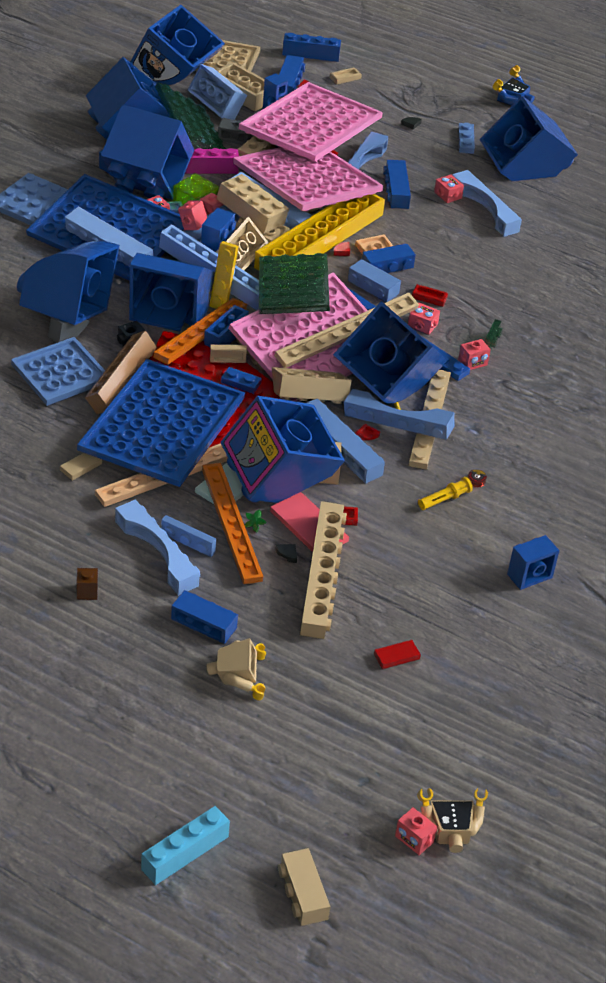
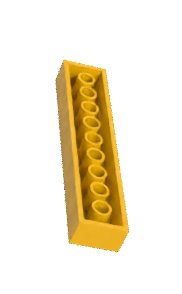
M369 194L362 198H353L349 201H341L327 206L255 251L254 268L281 282L383 216L385 199L376 194Z

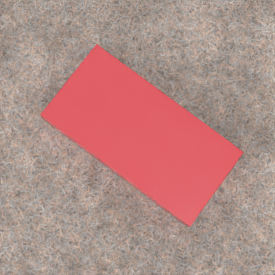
M302 492L271 506L270 512L313 552L320 509ZM344 532L343 539H339V542H343V544L349 542V536Z

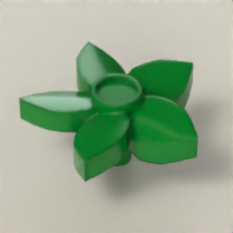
M260 509L255 511L254 514L246 513V517L250 521L246 522L244 526L245 528L252 527L256 533L259 530V525L267 523L261 518Z

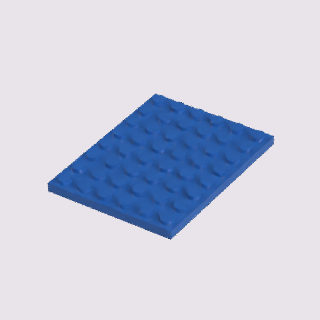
M84 174L26 230L28 236L61 251L86 243L87 241L82 240L79 236L70 233L66 229L65 216L79 206L153 249V256L161 257L166 252L159 247L161 232L171 224L181 231L184 230L180 214ZM117 260L114 274L130 281V267Z
M146 359L77 444V450L180 487L244 400L245 392Z

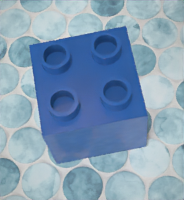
M122 104L101 157L108 168L107 173L116 182L115 187L132 193L134 189L144 191V195L147 198L160 195L162 198L174 200L193 155L194 148L182 121Z

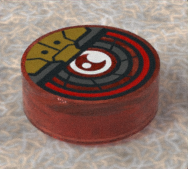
M471 470L468 473V479L471 481L472 486L482 487L486 483L487 475L481 470Z

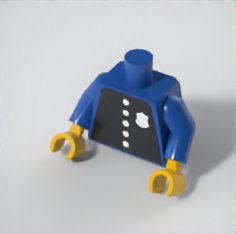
M515 65L509 71V74L515 78L512 77L505 84L500 79H497L493 84V89L499 91L497 101L513 105L523 96L533 103L535 97L529 94L530 86L524 83L521 75H518L520 71L518 65Z

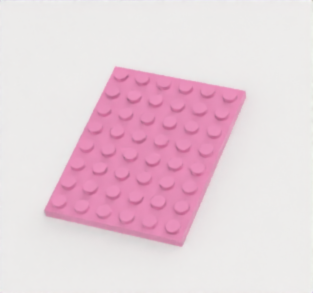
M307 82L239 123V129L259 139L266 140L273 145L280 146L284 150H289L296 155L306 157L310 161H317L381 119L383 112Z
M282 147L234 157V164L304 212L309 211V209L322 208L325 205H334L337 202L362 198L365 195H374L377 192L383 191L382 184L332 152L327 153L317 161H310L308 158L296 155L289 150H284Z
M333 272L231 323L228 329L242 345L247 346V351L273 379L272 367L284 368L274 356L276 351L368 310ZM343 343L287 367L291 369L339 372L346 377L352 374L333 355ZM291 397L290 399L291 401L301 402L297 398Z

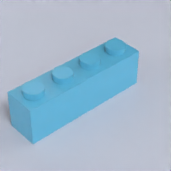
M216 806L212 807L143 852L141 856V870L155 885L159 884L228 838L230 820Z

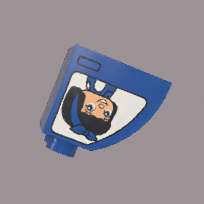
M179 5L147 29L130 63L156 84L161 86L172 85L182 81L198 69L201 64L211 59L222 49L225 43L186 8Z

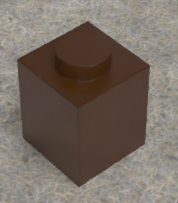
M77 568V600H97L98 568Z

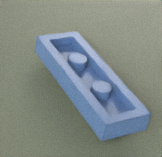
M459 123V152L474 154V124Z
M167 515L164 516L161 529L166 531L169 538L210 557L215 554L216 538Z

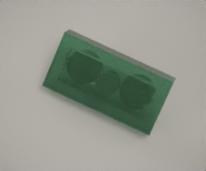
M497 319L494 320L485 338V343L490 349L496 347L498 338L501 337L503 328H500L501 321Z

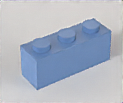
M361 259L349 267L348 281L379 299L388 302L399 294L401 280Z

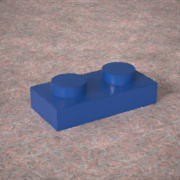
M228 367L221 377V383L253 394L260 386L262 380L260 377Z

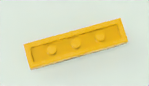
M224 241L220 243L209 307L217 309L229 301L239 247L237 245Z

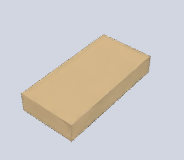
M353 67L332 72L329 78L336 84L361 79L362 74Z
M211 345L210 362L246 363L247 346Z
M82 453L62 464L60 471L73 481L100 466L102 459Z

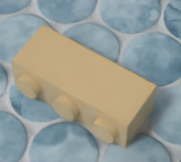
M309 848L282 854L281 864H278V871L280 877L285 879L286 895L292 899L294 917H298L301 926L328 920L330 904Z

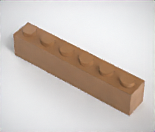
M146 331L131 336L85 396V399L96 414H101L106 410L144 361L153 355L152 353L157 347Z

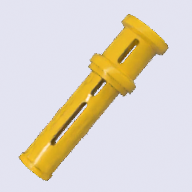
M462 477L456 483L451 482L446 488L419 499V508L426 510L447 499H457L463 493H470L473 490L472 483L467 477Z

